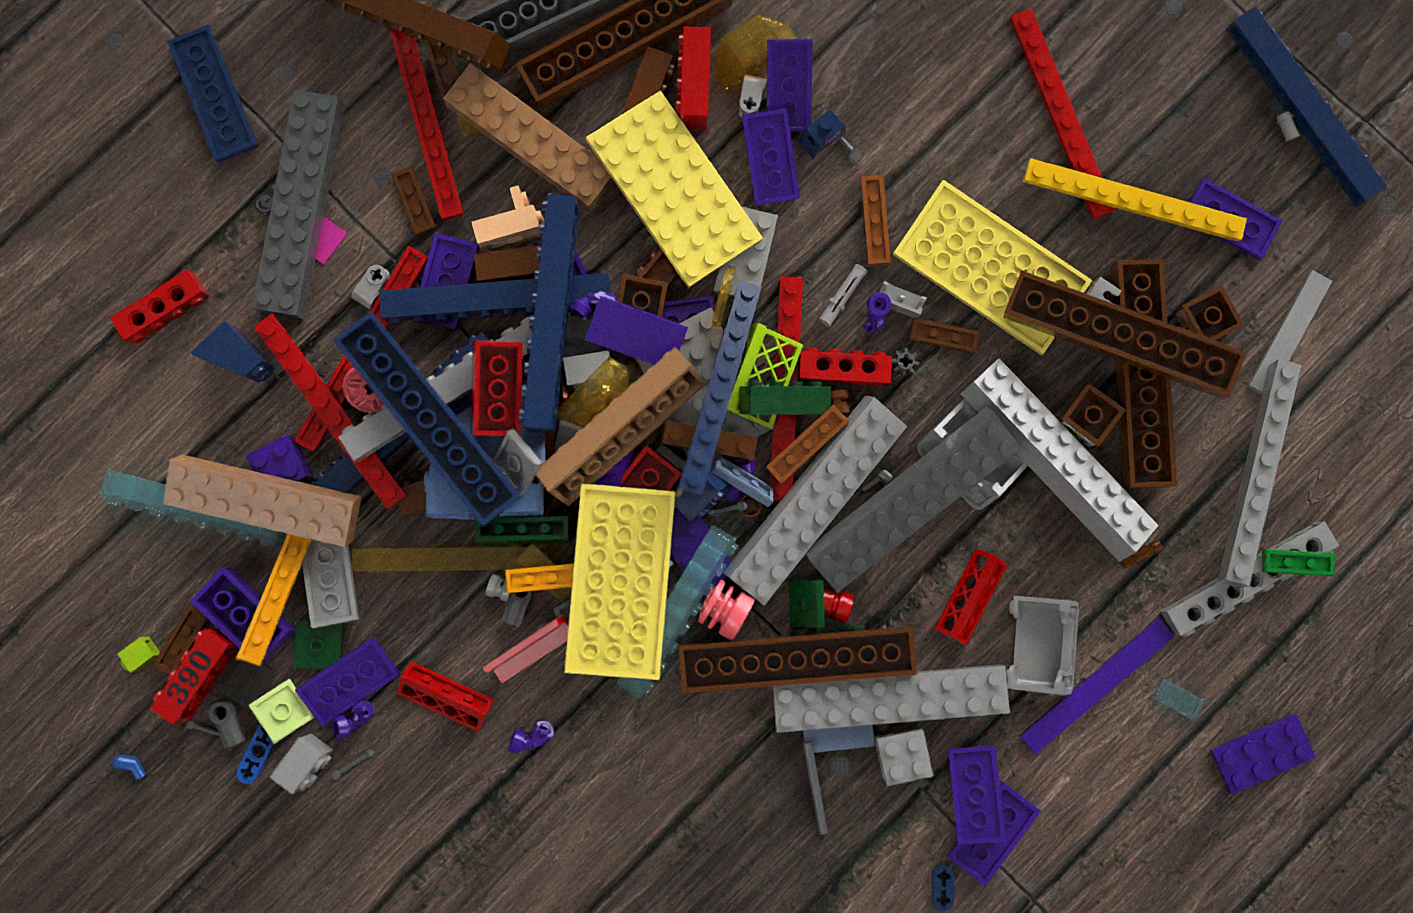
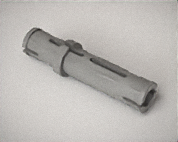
M859 264L854 266L835 296L829 299V305L818 318L821 323L830 327L839 312L845 309V303L867 273L864 267Z

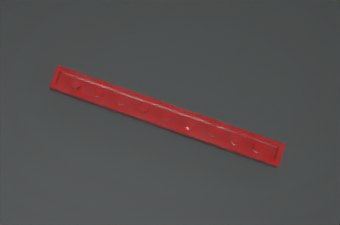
M1032 8L1012 15L1009 20L1071 169L1102 178ZM1084 199L1092 220L1115 211V207Z
M390 30L441 219L446 221L464 216L416 38L412 39L401 34L400 31Z
M408 246L382 291L412 288L425 267L428 256ZM379 295L370 311L383 327L388 330L390 324L381 318ZM345 356L342 357L327 383V387L342 407L346 401L343 395L342 383L344 376L353 368ZM313 408L294 441L316 453L329 429Z
M780 276L777 333L800 343L803 277ZM789 344L782 346L785 358L792 357L795 347ZM776 349V363L782 360ZM799 358L790 382H798ZM783 364L775 369L778 380L784 378L786 374ZM777 414L773 424L774 428L772 429L771 461L795 440L796 414ZM770 472V486L774 489L773 501H781L793 486V474L781 484Z
M270 314L255 325L254 329L384 506L389 510L406 498L407 494L376 452L357 463L352 459L339 436L342 435L341 431L346 427L356 425L276 316Z

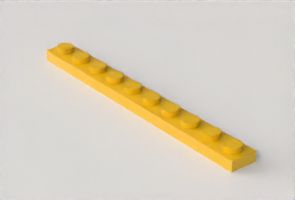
M1032 158L1028 161L1023 182L1237 242L1242 240L1247 218Z

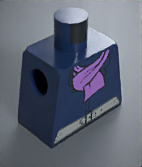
M830 109L805 129L799 143L810 157L815 159L841 136L846 134L845 126Z

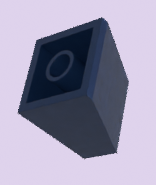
M226 321L191 351L193 356L258 383L266 381L273 374L274 365L239 328Z

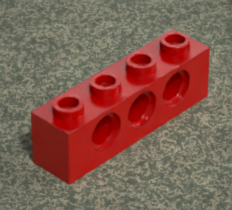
M186 269L116 313L110 319L124 341L138 344L144 341L151 332L163 329L170 320L182 317L189 308L201 305L209 295L196 274ZM184 292L182 300L177 301L178 294ZM164 304V310L158 313L159 306ZM145 316L144 323L139 326V319Z
M805 348V351H801L799 356L798 381L889 386L891 384L892 356H886L885 352H873V355H864L863 351L857 350L850 351V354L841 353V350L828 349V352H819L817 348ZM819 360L826 361L828 369L824 371L819 370L816 362ZM842 361L848 362L851 370L843 372L839 368V363ZM870 363L873 367V372L865 373L862 370V364Z

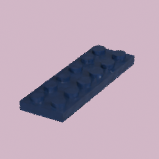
M209 24L168 40V45L214 160L220 163L259 147Z

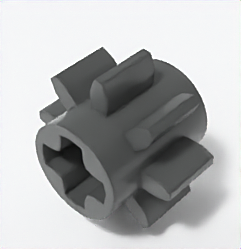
M905 348L902 354L896 351L894 354L897 359H892V364H895L892 372H901V377H904L907 371L912 375L915 372L912 366L919 365V362L914 359L916 353H908V348ZM903 358H906V362L909 363L906 367H903V363L900 362Z

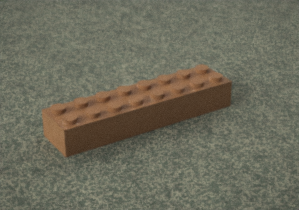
M471 63L443 98L446 107L565 195L576 196L578 204L588 212L593 209L614 181L597 156Z
M673 348L657 364L649 368L640 379L632 383L622 395L614 399L605 410L597 414L587 426L579 430L570 441L562 445L552 457L544 461L536 476L551 494L567 506L571 505L581 496V484L593 485L707 383L676 348Z
M180 455L170 459L163 504L346 547L354 540L361 496Z

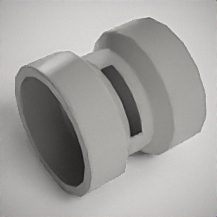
M492 574L486 589V595L490 597L497 596L502 601L508 602L511 593H507L506 580L501 579L499 575Z

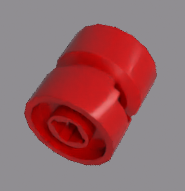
M824 586V617L827 618L831 615L833 620L847 623L854 594L843 591L837 594L834 589Z

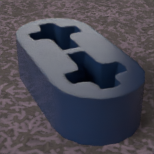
M938 864L932 870L931 899L934 906L940 911H948L954 904V872L946 864ZM944 869L949 876L944 878V885H941L942 881L937 877V874H941ZM941 890H944V895L949 898L948 901H944V905H941L937 898L941 897Z

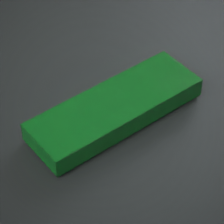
M1262 549L1263 573L1334 576L1335 553Z

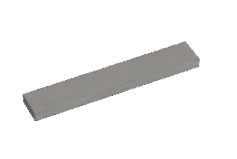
M1314 270L1308 273L1247 387L1262 395L1269 365L1278 359L1290 360L1329 289L1332 280Z

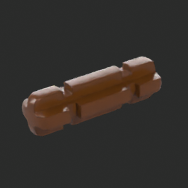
M1159 540L1148 543V545L1140 547L1136 553L1119 563L1122 568H1129L1133 566V563L1137 564L1152 557L1153 554L1162 552L1163 546Z

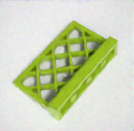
M755 323L750 326L726 412L772 429L777 414H770L768 421L765 422L760 419L759 415L740 414V410H737L740 403V386H747L748 379L754 376L757 382H762L759 374L768 370L774 382H783V386H788L803 344L767 329L765 325ZM765 335L773 338L775 347L768 350L765 349L763 344ZM789 344L795 347L792 357L786 359L781 347ZM777 349L782 361L772 365L767 353ZM763 355L768 367L758 371L755 361L757 357ZM783 364L786 374L784 378L778 380L773 368Z

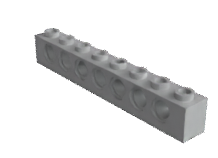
M1324 521L1311 524L1269 549L1308 552L1306 550V543L1310 542L1312 546L1310 552L1333 553L1332 549L1338 547L1339 544ZM1262 553L1256 556L1252 573L1253 584L1251 586L1238 588L1217 582V578L1160 610V613L1174 635L1187 637L1196 631L1195 628L1201 624L1206 626L1216 620L1214 617L1222 613L1224 615L1235 609L1234 605L1239 602L1246 603L1255 598L1253 594L1260 590L1261 592L1268 591L1274 587V582L1287 580L1294 576V574L1272 573L1269 575L1268 573H1263ZM1229 586H1231L1234 590V594L1231 598L1227 594V589ZM1210 597L1214 600V606L1211 609L1207 605V600ZM1190 608H1192L1195 612V616L1192 620H1190L1187 615V612Z

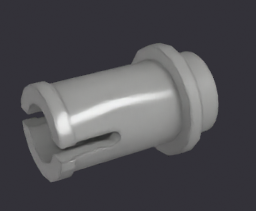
M1290 111L1276 117V124L1280 125L1286 142L1300 136L1293 121L1294 114L1291 115Z

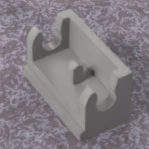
M1100 277L1088 286L1084 293L1110 302V300L1119 296L1121 290Z
M886 281L883 282L879 292L889 296L892 310L912 318L920 316L923 304L927 298L888 284Z

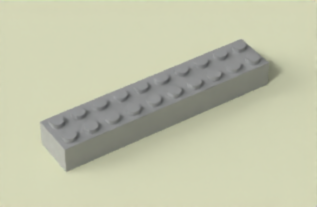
M1000 358L991 364L961 393L963 398L978 413L987 406L998 416L1021 447L1016 452L1018 456L1119 562L1136 553L1157 528L1158 524Z
M864 396L848 416L849 422L827 442L723 572L762 605L767 603L906 429L907 426L875 397Z
M1003 665L917 671V675L772 686L775 729L777 732L1010 713L1006 670Z

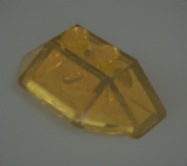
M757 15L721 37L714 72L726 90L743 80L745 74L751 75L767 65V39H798L788 24Z
M608 357L568 400L558 408L557 423L560 424L562 419L583 428L587 426L597 414H600L614 399L627 390L629 387L627 368Z

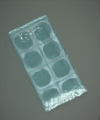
M1161 678L1151 697L1192 721L1196 720L1205 700L1165 678Z

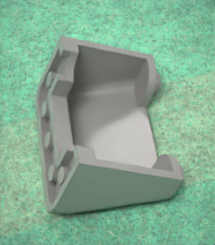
M965 399L917 445V451L921 457L976 415L975 409ZM1015 453L961 495V497L971 507L977 510L984 509L1000 497L1028 465Z
M1014 596V600H1011L1009 608L1010 614H1013L1014 618L1017 619L1014 663L1009 669H1006L1007 689L1058 695L1071 694L1075 673L1079 616L1078 602Z

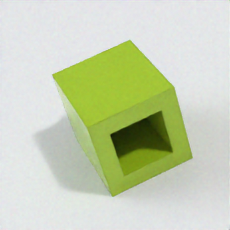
M147 636L139 637L117 655L121 659V666L126 671L132 673L141 671L156 660L160 651L150 637Z

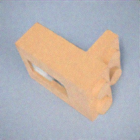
M519 186L510 188L515 210L472 222L477 244L481 250L493 249V251L502 250L505 246H516L540 238V225L545 223L541 211H536L534 205H530L526 192H521Z

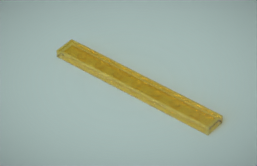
M536 547L352 549V572L480 571L536 567Z

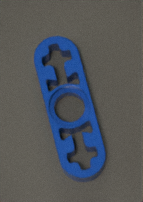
M259 724L237 769V778L244 784L252 783L260 777L275 746L269 736H267L266 740H259V737L264 738L267 734L261 724ZM257 744L262 745L265 749V754L262 758L256 757L253 753V749ZM253 762H259V765L255 764L251 769L254 775L247 778V773L244 769L250 768Z

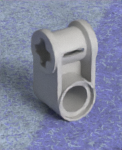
M745 74L739 106L741 118L742 115L759 112L767 79Z
M380 265L370 266L361 281L354 288L351 298L371 310L380 295V291H382L390 278V273ZM377 273L383 276L381 280L375 277Z

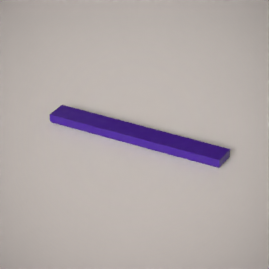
M1157 618L1075 687L1071 694L1062 698L1019 736L1031 751L1037 754L1175 635L1160 618Z

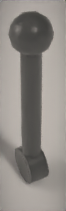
M739 502L734 506L718 509L712 508L707 513L709 516H714L716 513L737 509L745 511L747 504L746 502Z
M192 720L186 723L187 729L191 730L194 728L220 736L217 730L197 725Z
M368 749L364 755L340 770H334L331 774L332 778L337 780L344 772L366 758H372L374 751Z

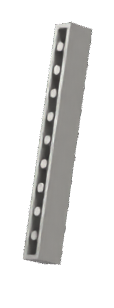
M530 316L520 322L521 326L516 329L511 327L501 333L502 337L496 340L523 342V360L530 356V353L527 352L528 338L532 339V329H529ZM472 352L461 358L463 361L459 364L454 365L452 363L442 369L443 373L436 378L433 375L426 379L447 406L471 393ZM385 405L382 406L383 410L377 414L372 412L363 417V422L359 425H350L341 431L342 435L339 436V439L356 463L406 433Z
M1278 359L1268 367L1217 582L1238 588L1250 586L1300 374V364Z

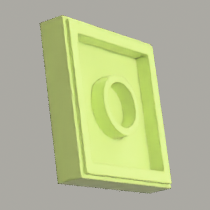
M290 679L248 705L274 744L315 718L296 693V687Z

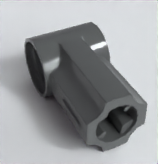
M528 591L527 596L524 598L520 597L517 592L511 593L501 621L520 627L534 591Z
M224 701L212 705L208 713L209 718L215 723L225 749L245 741V736L236 716L237 708L235 704L231 701ZM221 706L226 709L227 714L225 718L219 714Z

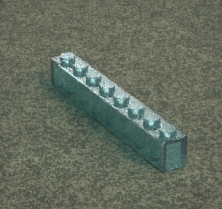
M108 469L106 471L99 496L107 498V503L119 506L121 502L129 504V509L141 512L143 508L151 510L150 514L164 518L165 514L173 516L172 520L186 524V521L190 520L195 522V527L208 530V526L217 528V533L230 535V532L238 534L239 539L252 541V538L260 540L261 545L274 547V544L283 543L285 536L283 532L164 505L166 484Z
M712 525L666 601L660 675L667 665L664 663L667 655L672 656L679 645L676 643L679 635L684 637L688 631L690 624L687 622L691 615L696 617L700 611L702 604L699 602L704 595L708 597L715 586L711 583L714 577H720L727 565L723 564L726 557H732L738 548V545L735 544L737 538L716 525ZM620 677L617 682L618 686L639 699L644 694L648 696L655 684L652 682L653 679Z

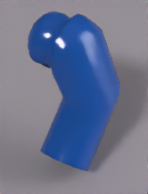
M118 755L112 762L115 770H130L136 781L147 775L135 756Z

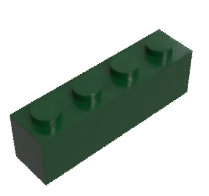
M749 382V386H740V414H823L831 407V386H822V382H809V386H803V382H789V386H783V382H769V386H763V382Z
M568 516L495 518L483 528L476 519L475 541L479 545L571 543V520Z

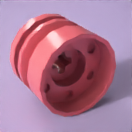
M354 367L351 368L344 376L342 383L343 395L348 403L359 411L367 413L383 410L382 406L384 404L374 392L366 394L367 390L364 389V386L367 383Z
M720 580L711 589L702 605L697 622L703 624L707 616H710L712 620L708 628L711 629L717 621L722 623L719 634L732 641L748 615L755 599L744 592H741L736 599H733L731 596L734 587L730 586L725 594L721 591L726 582Z

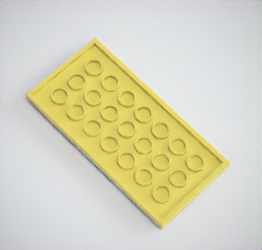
M661 91L586 137L589 146L688 288L763 239Z
M944 180L940 183L892 254L1040 355L1045 353L1055 337L1003 318L1021 270L1083 293L1092 282L1090 278Z
M581 484L565 673L659 680L675 492Z

